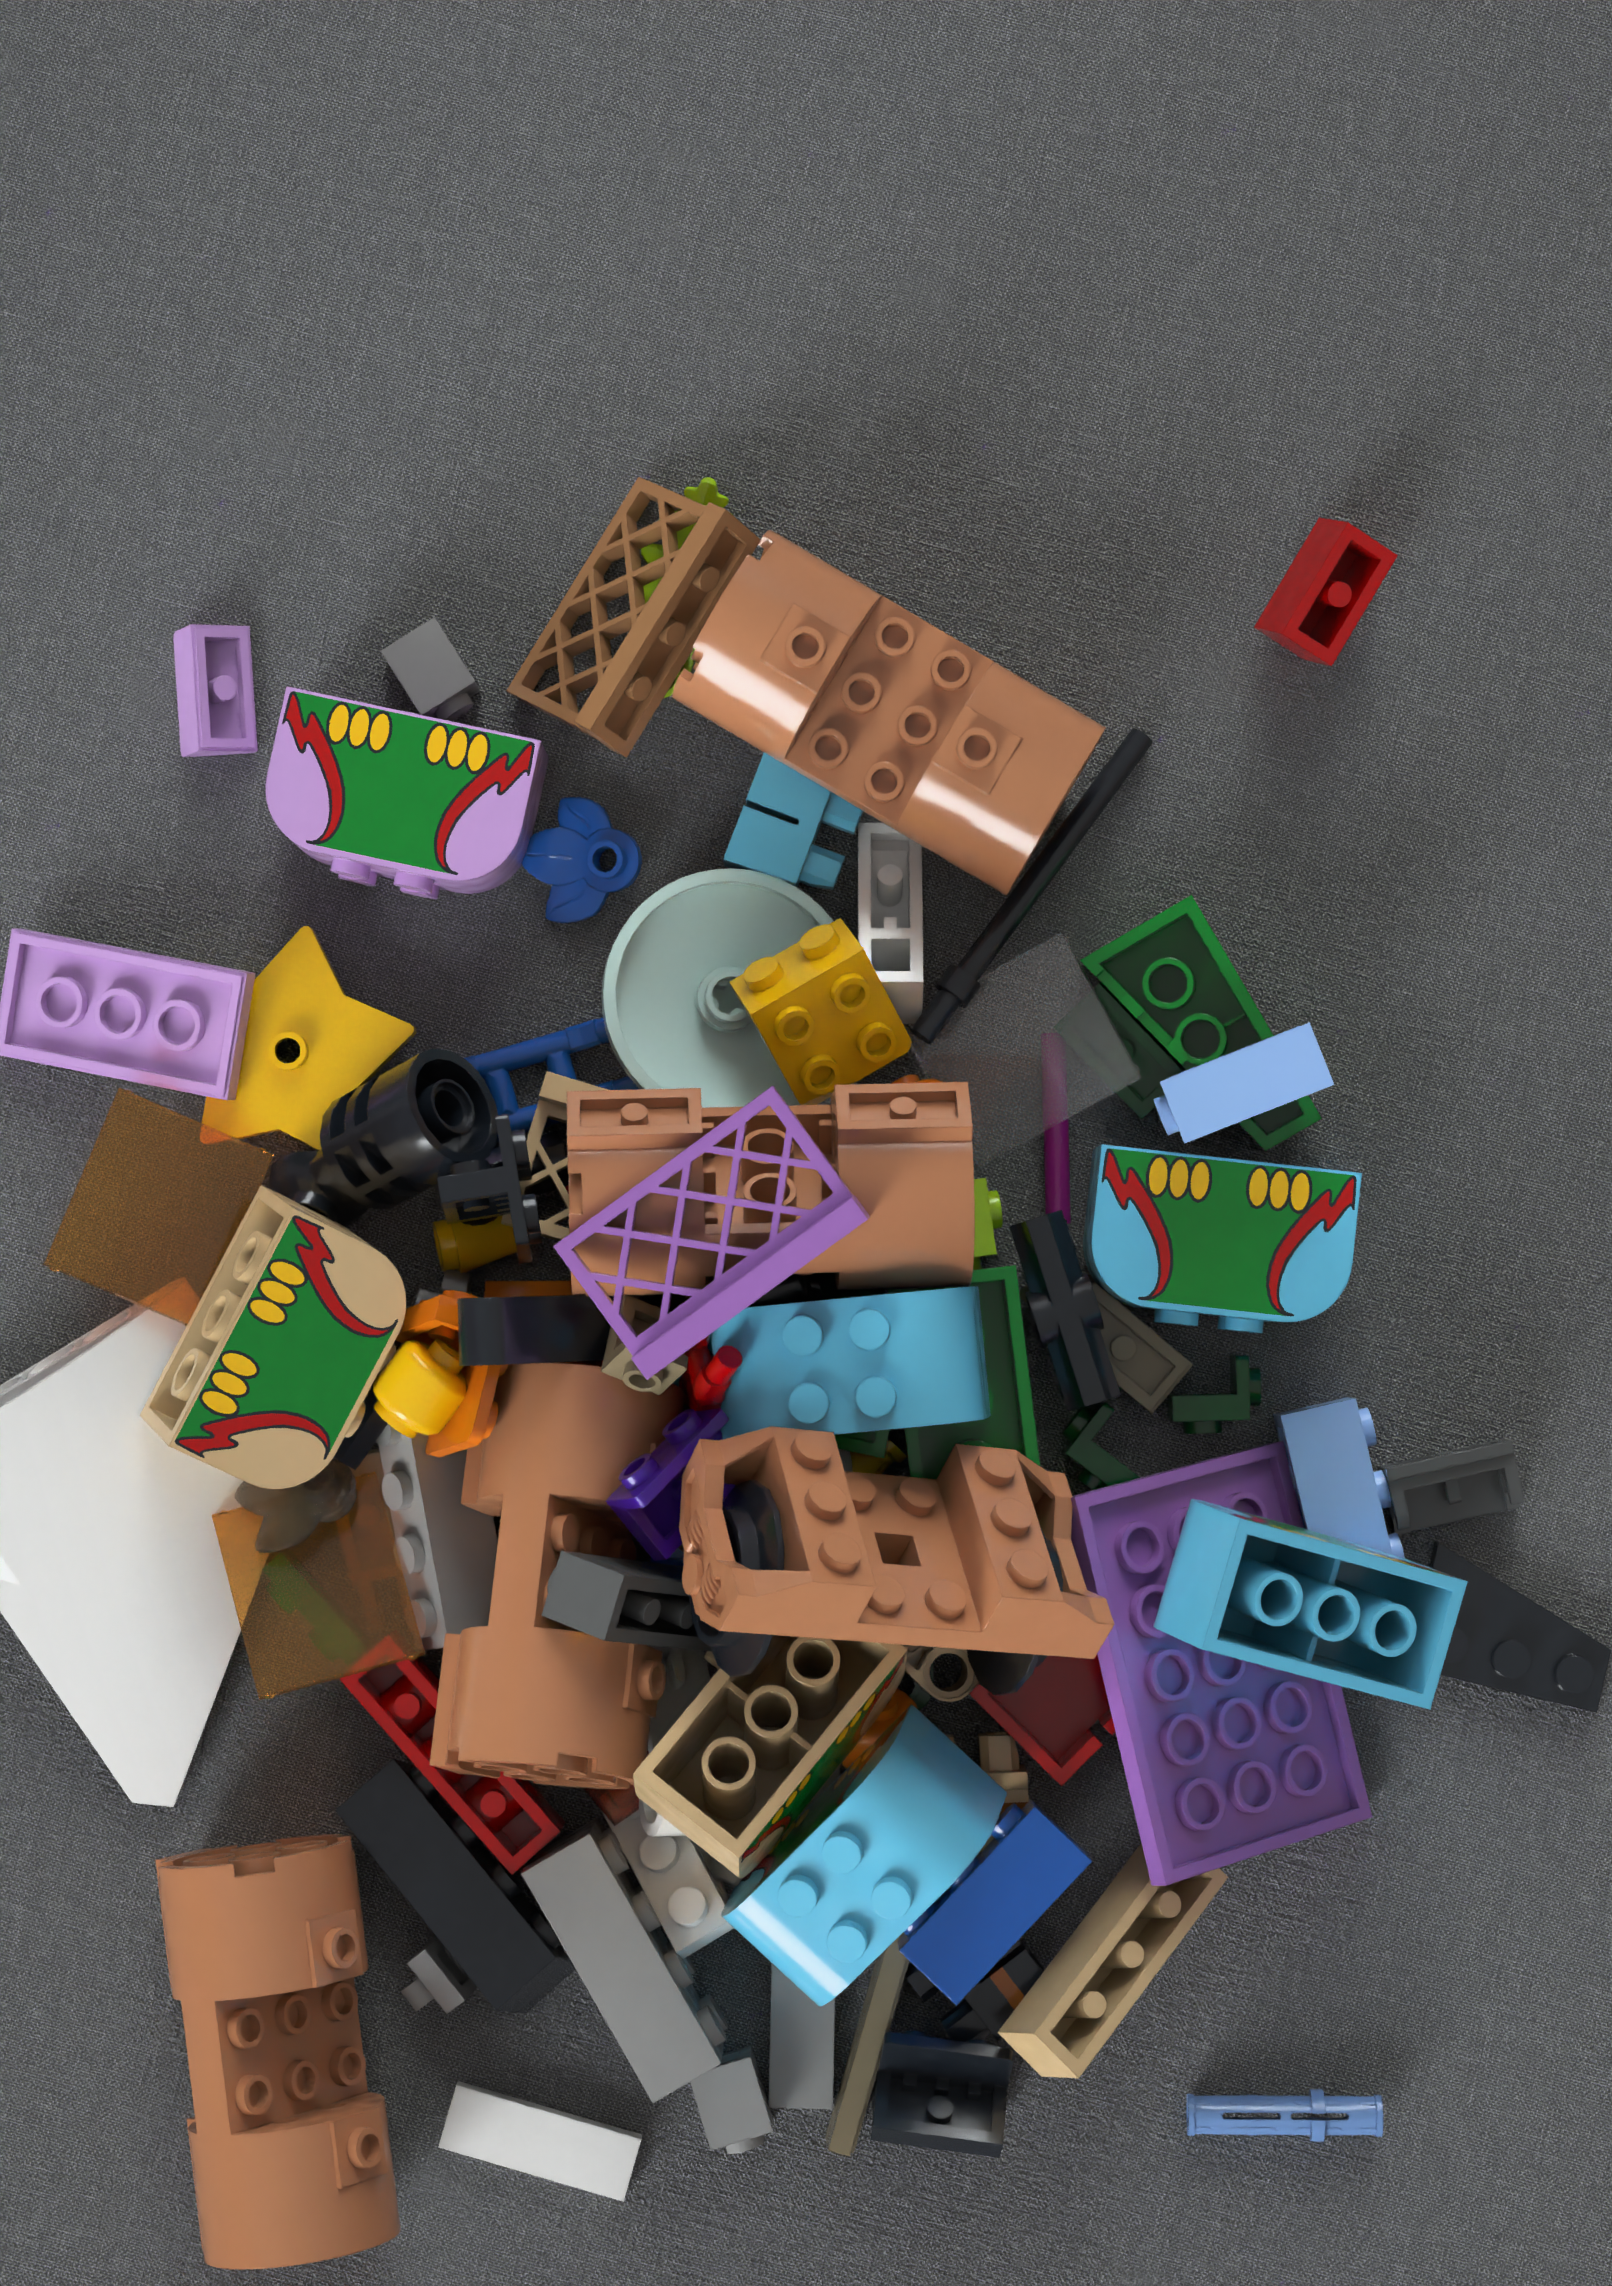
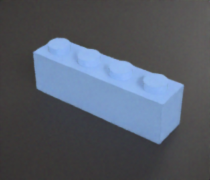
M1346 1397L1273 1414L1279 1441L1284 1442L1290 1476L1304 1526L1303 1529L1360 1544L1405 1559L1398 1534H1388L1382 1509L1391 1507V1497L1384 1472L1382 1470L1373 1472L1368 1447L1376 1445L1377 1441L1369 1409L1367 1407L1358 1409L1356 1398Z

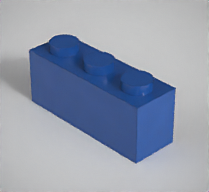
M1030 1800L1022 1809L1013 1803L998 1817L991 1834L994 1839L973 1859L956 1881L903 1932L904 1935L897 1941L899 1951L956 2006L1092 1862L1088 1853L1033 1800Z

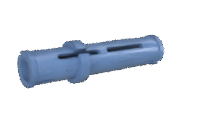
M1309 2089L1308 2096H1194V2094H1187V2135H1309L1310 2142H1324L1325 2135H1375L1376 2137H1382V2096H1324L1323 2089ZM1224 2113H1278V2116H1277V2117H1223V2114H1224ZM1292 2113H1312V2114L1345 2113V2117H1344V2118H1321V2117L1291 2118V2114H1292Z

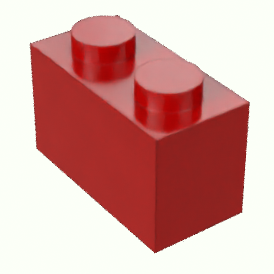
M1318 518L1254 628L1303 660L1332 666L1398 555L1349 522Z

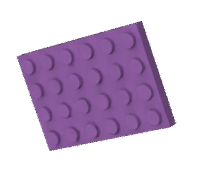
M1283 1441L1259 1445L1074 1495L1071 1498L1073 1506L1071 1541L1087 1590L1106 1598L1115 1624L1097 1655L1152 1886H1167L1372 1817L1341 1686L1202 1650L1153 1627L1191 1499L1221 1505L1304 1528Z

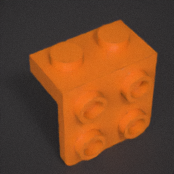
M444 1290L438 1296L428 1300H421L418 1304L406 1309L404 1322L396 1340L402 1343L417 1340L430 1346L435 1339H440L459 1353L457 1299L478 1297L462 1291ZM509 1364L464 1366L461 1372L464 1375L467 1386L466 1395L442 1431L438 1434L428 1435L425 1447L426 1454L440 1458L477 1446L483 1439L489 1437L498 1416V1402L493 1400L498 1378L505 1373Z

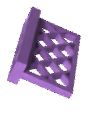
M771 1086L553 1247L633 1356L631 1357L632 1361L645 1379L648 1380L870 1218V1215L856 1196L848 1189L776 1088ZM769 1105L786 1127L782 1156L743 1150L747 1122ZM737 1130L734 1149L715 1146ZM793 1138L809 1160L790 1158ZM705 1152L733 1157L727 1196L688 1190L692 1162ZM742 1158L781 1164L775 1204L736 1198ZM789 1166L817 1170L833 1194L813 1209L783 1205ZM682 1170L680 1189L660 1186ZM650 1192L678 1197L672 1236L634 1230L638 1201ZM687 1198L726 1204L720 1243L681 1237ZM734 1206L773 1212L769 1241L758 1249L728 1245ZM627 1210L625 1228L606 1225ZM782 1213L802 1216L779 1233ZM595 1232L622 1236L623 1243L618 1275L591 1272L574 1248ZM632 1238L671 1244L665 1283L626 1277ZM679 1246L718 1252L714 1281L703 1289L674 1285ZM727 1253L747 1256L724 1273ZM599 1282L616 1284L614 1301L611 1300ZM625 1286L663 1292L659 1321L639 1335L635 1333L621 1313ZM672 1293L692 1296L669 1313Z

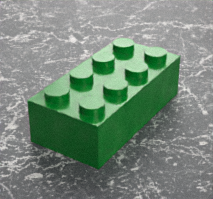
M1016 1265L973 1270L970 1287L978 1286L991 1416L977 1421L903 1428L909 1477L937 1479L955 1444L1014 1449L1040 1466ZM958 1287L887 1289V1294Z

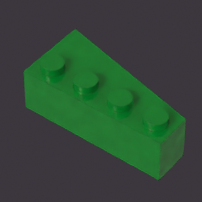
M1192 895L1080 960L1186 1070L1274 1036ZM1309 1095L1238 1123L1267 1151L1321 1120L1322 1117Z

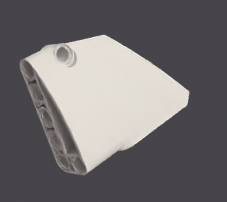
M179 1278L165 1285L0 1385V1612L131 1802L174 1807L289 1502L286 1489H266L254 1486L169 1447L140 1416L199 1303V1299L185 1278Z

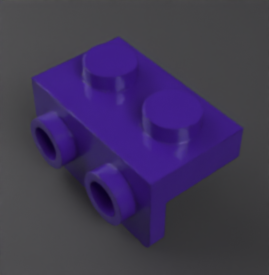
M721 1408L702 1411L688 1409L673 1418L662 1431L665 1440L651 1454L646 1453L639 1456L623 1469L618 1477L622 1484L606 1500L607 1504L654 1561L667 1560L682 1544L679 1531L682 1474L699 1439H723L720 1429L729 1421V1418ZM724 1484L723 1500L735 1486L734 1484Z

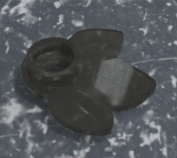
M332 1459L318 1475L300 1485L285 1489H266L243 1481L234 1497L244 1509L256 1515L264 1516L255 1541V1548L259 1553H271L293 1547L305 1541L315 1530L319 1521L333 1522L345 1516L352 1509L357 1498L356 1478L347 1465L339 1460Z

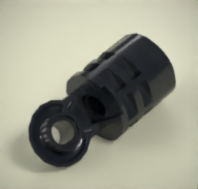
M435 1048L425 1050L333 1101L322 1117L320 1131L322 1149L319 1151H295L282 1155L271 1166L269 1186L271 1190L344 1227L348 1226L360 1218L368 1208L387 1210L438 1185L437 1177L451 1175L450 1166L454 1164L488 1158L497 1144L498 1138L495 1119L498 1112L495 1100L483 1077L466 1059L448 1050Z

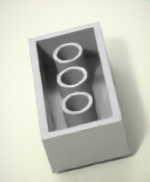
M595 1818L538 1851L527 1861L521 1874L650 2100L654 2103L721 2064L724 2041L727 2040L724 2031L728 2029V2025L710 1994L700 1999L692 1985L694 1983L692 1974L696 1972V1969L690 1957L681 1958L675 1952L671 1942L668 1943L660 1929L661 1923L641 1885L636 1887L627 1872V1869H629L628 1860L619 1845L620 1843L615 1833L612 1832L611 1828L604 1831L598 1819Z

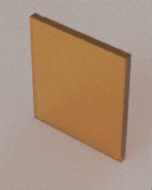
M118 1088L43 1265L49 1267L53 1272H61L187 1326L262 1184L273 1154L267 1152L264 1148H257L135 1095L131 1090Z
M376 1472L362 1473L360 1476L229 1511L222 1510L212 1515L259 1700L272 1699L276 1695L404 1660H415L419 1656L425 1655Z

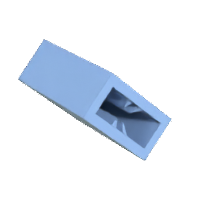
M1309 1022L1160 1081L1164 1095L1153 1100L1167 1135L1180 1132L1185 1144L1334 1085V1082Z

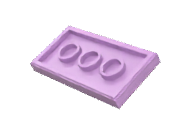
M12 928L0 1002V1056L222 1100H236L256 973L27 929Z

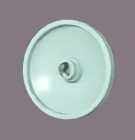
M729 868L697 872L673 881L652 894L633 912L620 930L610 950L602 980L601 1001L605 1030L615 1056L626 1074L639 1089L701 1088L702 1108L744 1107L771 1086L776 1088L788 1106L800 1105L759 1030L740 1003L729 982L742 975L745 969L756 960L764 957H773L799 942L801 937L810 929L834 922L832 918L810 896L790 883L761 872Z

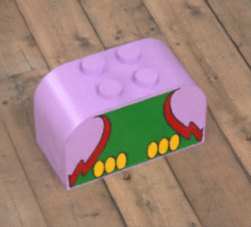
M286 686L267 772L266 801L274 822L285 836L309 857L323 864L330 865V871L337 873L339 879L375 886L377 876L394 879V885L401 887L400 891L403 893L429 899H438L439 889L463 894L481 893L500 886L510 879L521 867L530 837L533 834L549 757L541 740Z

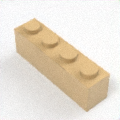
M1141 1843L997 2033L1041 2077L1079 2078L1228 1879V1876L1218 1868L1167 1886H1152Z

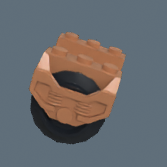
M771 1426L722 1440L699 1439L682 1474L679 1531L684 1548L683 1589L689 1595L692 1621L699 1639L711 1647L717 1666L730 1677L751 1674L766 1655L772 1636L780 1635L967 1649L968 1661L979 1684L993 1695L1001 1696L1017 1692L1033 1674L1035 1667H1039L1047 1656L1094 1659L1115 1625L1106 1598L1087 1590L1071 1541L1073 1508L1071 1498L1073 1496L1065 1473L1046 1471L1017 1450L955 1444L937 1479L844 1471L834 1432ZM724 1484H734V1488L723 1502Z

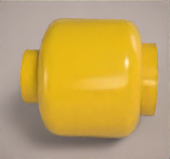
M435 1339L430 1346L417 1340L404 1342L373 1382V1392L378 1399L374 1404L375 1411L391 1427L409 1438H415L418 1433L424 1435L438 1434L450 1421L466 1395V1380L461 1372L464 1366H459V1353L440 1339Z

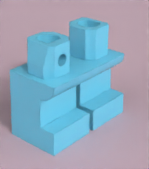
M763 753L746 798L747 806L742 808L724 855V866L761 872L782 879L795 887H798L800 882L812 887L833 890L845 856L814 845L819 829L823 823L854 835L863 811L768 754ZM771 814H772V815H775V816H778V817H780V818L786 819V820H788V821H791V822H793V823H796L797 825L792 824V823H789V822L784 821V820H781V819H779V818L773 817V816H771Z

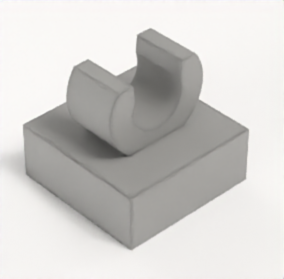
M434 1936L407 1962V1965L416 1976L400 1992L416 2012L435 1999L445 2013L448 2014L463 2003L475 1991L477 1986L437 1936Z

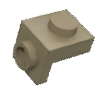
M630 1295L623 1297L621 1313L637 1335L659 1321L661 1308ZM610 1326L601 1372L623 1380L628 1387L634 1390L661 1395L686 1371L689 1358L682 1354L646 1380L632 1361V1354Z

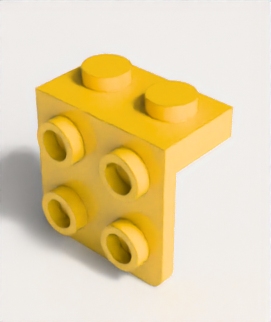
M841 918L830 924L819 925L810 929L801 937L799 942L773 957H764L756 960L745 969L742 975L729 982L740 1003L759 1030L800 1105H817L831 1097L835 1085L854 1084L904 1055L911 1047V1038L865 950Z

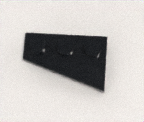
M1435 1541L1429 1567L1468 1581L1441 1675L1597 1713L1611 1649Z

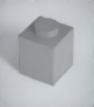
M435 617L380 651L420 715L453 721L473 707L474 703L470 697L480 692V689Z
M752 2045L722 2054L720 2065L690 2081L711 2151L726 2146L728 2154L742 2153L762 2145L765 2142L763 2135L773 2132L774 2119L769 2108V2102Z

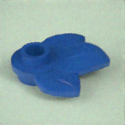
M567 797L561 798L559 803V827L545 829L533 834L530 837L527 851L521 862L528 873L536 879L552 885L546 905V918L557 923H574L597 915L605 904L609 893L622 891L632 885L637 879L642 866L641 850L637 842L626 832L613 828L604 807L588 798ZM612 848L616 853L617 861L613 869L605 872L600 866V857L605 850Z

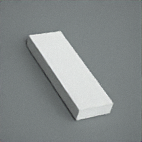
M458 2081L438 2148L624 2202L642 2135Z

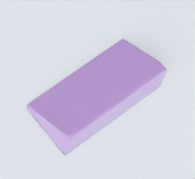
M190 624L175 631L173 641L181 755L183 757H202L258 752L250 626Z

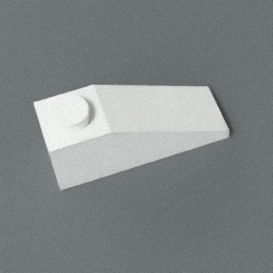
M858 823V942L865 950L902 1023L915 1024L922 1014L924 982L922 846L884 823Z

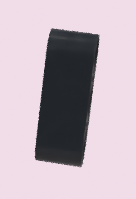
M559 1295L457 1299L459 1366L603 1361L611 1325L589 1296ZM609 1296L614 1301V1296Z

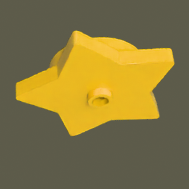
M303 926L254 980L236 1100H222L206 1096L199 1141L203 1145L209 1146L281 1130L309 1146L321 1150L320 1131L322 1117L331 1103L367 1083L417 1033L416 1028L410 1023L346 996L315 932L311 927ZM288 1038L296 1040L300 1046L299 1057L292 1063L281 1062L276 1054L279 1044Z

